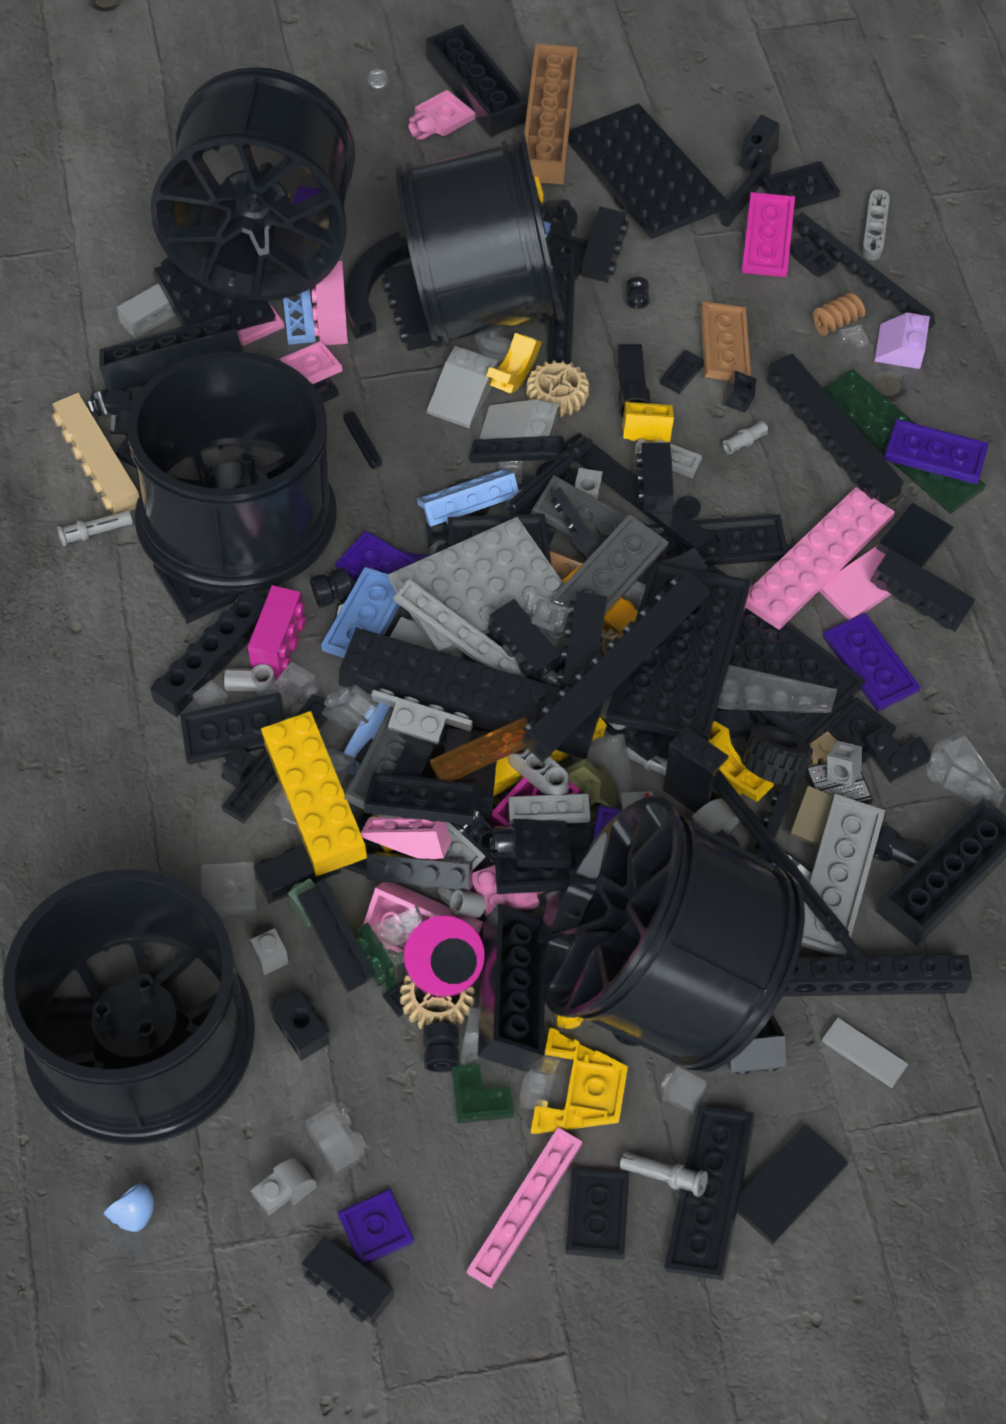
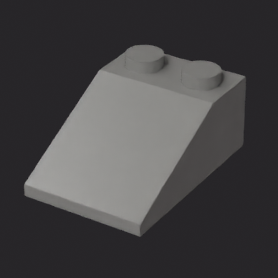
M455 346L444 365L429 403L427 414L470 429L493 387L490 386L492 378L486 376L489 367H498V360Z
M535 399L489 405L479 439L554 436L558 422V404Z

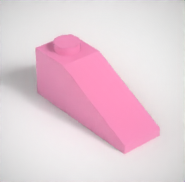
M369 817L361 831L362 838L418 859L429 858L435 860L444 858L451 844L446 822L440 821L432 822L402 817Z

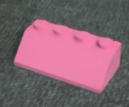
M383 882L375 888L360 936L404 955L405 945L411 932L420 923L436 916L459 918L473 927L478 935L483 922L473 917L452 913L450 907L396 883Z

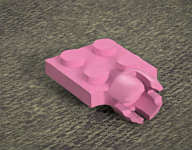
M445 90L415 107V115L409 118L408 128L412 136L416 137L417 140H424L435 133L444 137L475 120V112L451 92Z
M495 865L472 873V890L474 893L482 894L485 897L484 914L486 917L498 903L523 912L538 907L539 900L537 896L544 893L497 894Z

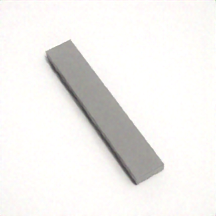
M410 578L407 579L393 597L396 603L478 664L526 678L514 657H509L501 646Z

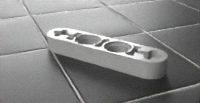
M874 190L869 198L862 246V255L868 260L879 259L883 251L890 200L889 194L884 190ZM877 200H881V206H876ZM878 214L882 216V219H874L872 215ZM870 231H878L880 235H872ZM871 244H875L874 250H871Z

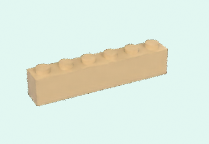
M79 393L52 403L55 412L52 414L53 421L57 427H62L63 430L61 432L67 444L71 442L73 455L76 460L81 459V467L86 477L91 476V484L96 494L101 493L103 496L101 501L107 511L111 510L113 514L126 510L130 512L136 509L139 493Z

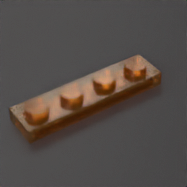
M525 717L431 759L430 766L439 780L454 781L526 748L520 740L526 734L523 729L528 722Z

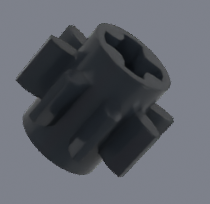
M107 388L90 393L92 399L87 401L90 412L96 411L98 416L111 413L110 408L104 407Z

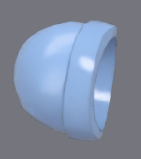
M143 1182L136 1184L108 1207L103 1214L112 1223L118 1224L119 1228L131 1232L140 1231L147 1225L154 1210V1197L150 1187Z

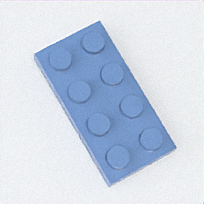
M367 567L363 569L321 644L322 651L344 658L356 627L381 635L385 634L400 607L393 600L396 592L388 581V574Z

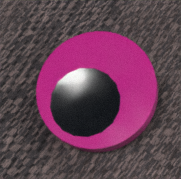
M436 916L420 923L409 935L404 949V965L411 981L422 991L438 997H450L466 991L478 979L484 963V948L477 932L465 921L452 916Z

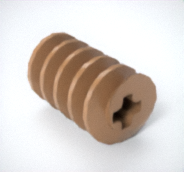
M852 292L846 293L844 296H840L836 300H832L830 303H826L814 310L813 321L816 330L820 335L827 336L828 332L833 333L836 328L841 329L843 325H849L850 321L855 322L858 318H863L865 316V307L856 294Z

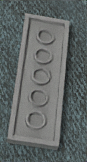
M834 794L809 882L849 931L848 935L851 938L885 810ZM804 902L805 924L801 945L834 957H846L847 950L840 942L834 940Z

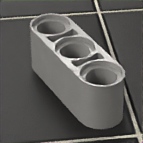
M515 736L508 741V761L513 769L544 795H568L569 778L564 768L550 757L542 763L520 741L523 736Z

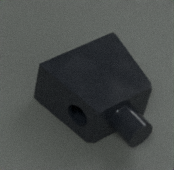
M762 114L759 116L743 140L742 159L739 161L741 168L750 170L752 166L756 167L765 155L772 157L779 149L780 123Z

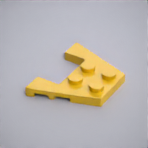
M549 1028L545 1055L573 1060L565 1109L558 1110L535 1106L531 1134L554 1132L558 1127L562 1130L619 1123L628 1066L597 1050L594 1052L579 1044V1041L575 1039L573 1041L559 1034V1031L554 1028Z

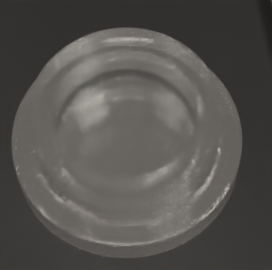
M375 69L370 72L367 81L371 88L382 89L388 85L389 78L385 71Z

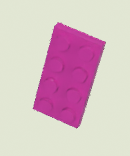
M751 192L742 273L787 277L795 202L794 196Z

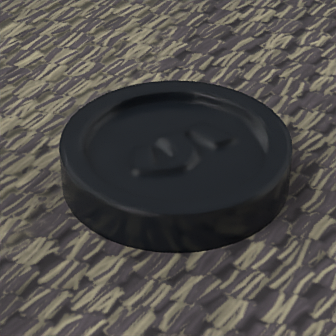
M687 496L678 501L677 508L692 519L699 515L701 504L696 498Z

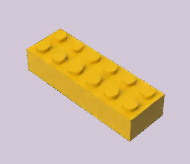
M311 711L261 728L265 747L316 877L366 859L365 843L347 800L344 799L345 794Z

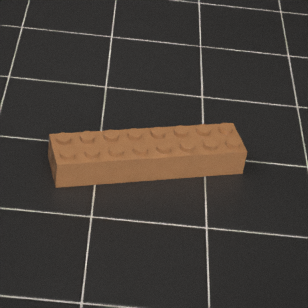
M535 44L524 134L534 177H539L540 183L564 185L578 47Z

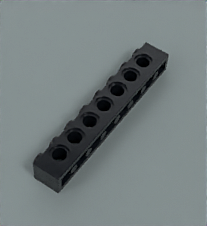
M969 955L862 957L857 961L852 957L798 958L782 997L966 993L972 981Z

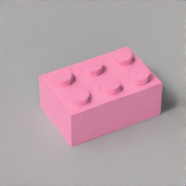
M338 261L331 273L318 283L316 287H312V303H317V305H313V321H318L314 322L315 336H319L320 341L324 345L348 344L342 261Z

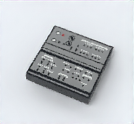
M827 763L807 767L805 773L811 787L832 796L838 794L868 805L872 804L873 798L862 772L853 786L827 780Z

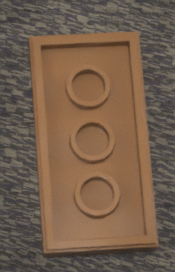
M702 301L700 312L704 377L729 381L735 371L751 376L746 307Z

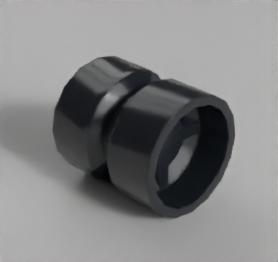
M343 567L330 571L328 577L320 574L310 578L311 589L319 608L334 603L335 598L340 602L347 600L352 591L349 577Z
M437 1022L423 1028V1040L426 1047L424 1068L438 1073L451 1072L460 1067V1052L457 1048L459 1045V1027L446 1022Z

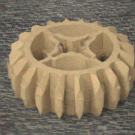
M553 360L552 364L544 362L543 367L537 365L535 371H531L530 378L527 380L526 394L529 400L536 399L557 403L558 414L562 418L565 413L571 416L573 411L579 412L581 406L585 405L586 399L589 396V382L586 374L581 372L580 367L574 368L573 363L567 365L564 360L561 363H556Z
M409 976L404 978L405 985H402L400 989L402 994L400 1003L405 1005L403 1007L404 1014H410L409 1021L411 1023L419 1020V1029L425 1025L437 1022L452 1024L457 1022L462 1024L464 1016L470 1015L471 1009L469 1007L474 1004V999L471 997L474 995L473 987L459 994L460 999L456 1005L452 1003L451 997L438 998L437 996L435 998L424 991L425 997L423 1002L419 1004L415 998V992L418 987L411 981Z

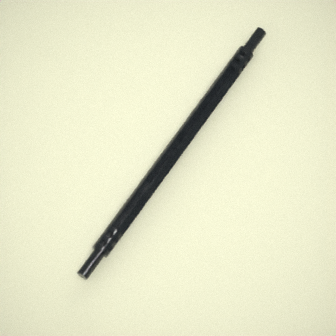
M718 770L715 773L713 784L715 790L773 863L794 876L801 887L804 902L834 940L840 942L855 961L861 959L864 954L848 935L849 931L722 772Z

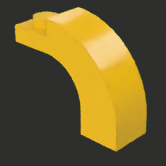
M515 333L510 349L499 367H489L486 376L492 378L490 386L509 393L517 391L528 376L542 341L524 334Z
M714 721L709 742L729 756L728 760L719 770L739 795L742 793L758 802L774 786L773 782L756 776L742 764L741 757L731 744L729 729Z

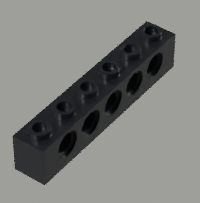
M250 587L244 594H240L234 604L228 610H224L211 627H207L197 642L191 644L186 649L185 654L179 660L174 661L161 678H157L150 688L153 701L177 718L250 642L267 598Z

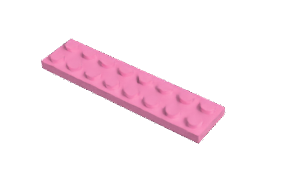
M855 487L751 587L745 608L780 630L893 519L895 511L876 499L871 500L863 491Z

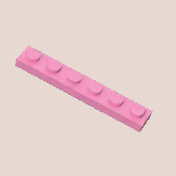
M559 1127L557 1128L467 1269L468 1275L491 1289L494 1287L581 1148V1140Z

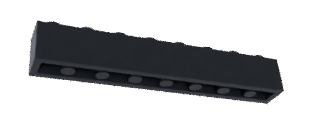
M792 353L771 363L767 376L769 385L778 391L785 403L790 405L797 418L807 425L810 433L818 438L826 451L830 452L835 458L837 465L847 472L850 480L857 484L871 500L876 499L882 504L900 496L903 480Z

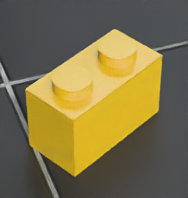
M625 402L622 422L623 439L638 441L640 438L656 442L659 439L670 442L674 421L672 405Z

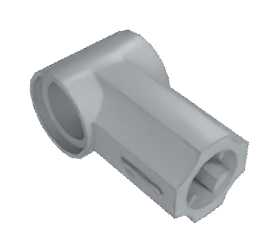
M259 664L253 669L227 668L225 670L224 687L226 691H252L260 696L273 694L276 691V679L273 669L269 665Z
M438 888L437 892L440 894V899L449 905L452 913L478 918L483 914L485 910V897L482 894L473 893L470 890Z

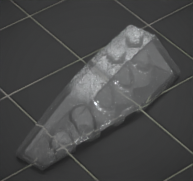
M730 665L718 708L828 713L832 711L837 689Z

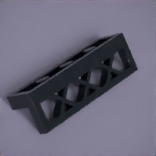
M323 879L317 882L315 887L299 894L297 899L346 992L349 993L370 982L376 975L328 884Z

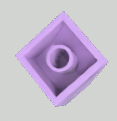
M905 313L880 324L874 361L920 369L925 352L930 316Z

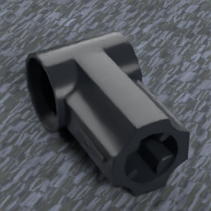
M882 826L873 857L885 862L894 860L912 868L924 856L926 847L903 839L896 830Z

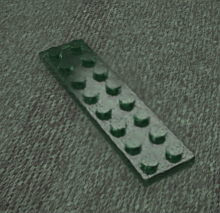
M851 369L824 388L872 446L884 456L896 419L916 424L854 369ZM892 462L949 514H952L981 493L986 486L980 479L978 484Z

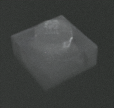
M212 680L192 695L193 700L203 709L224 705L229 701L228 694Z

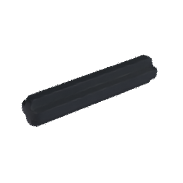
M353 411L344 415V422L370 468L380 467L382 459L356 413Z

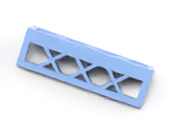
M310 289L297 294L301 298L295 303L289 300V297L283 298L288 345L316 342ZM295 310L303 314L298 320L290 316ZM300 328L305 331L306 335L292 336V332Z
M504 468L417 498L418 506L424 509L428 525L434 526L447 521V517H460L509 500L519 490L514 473Z

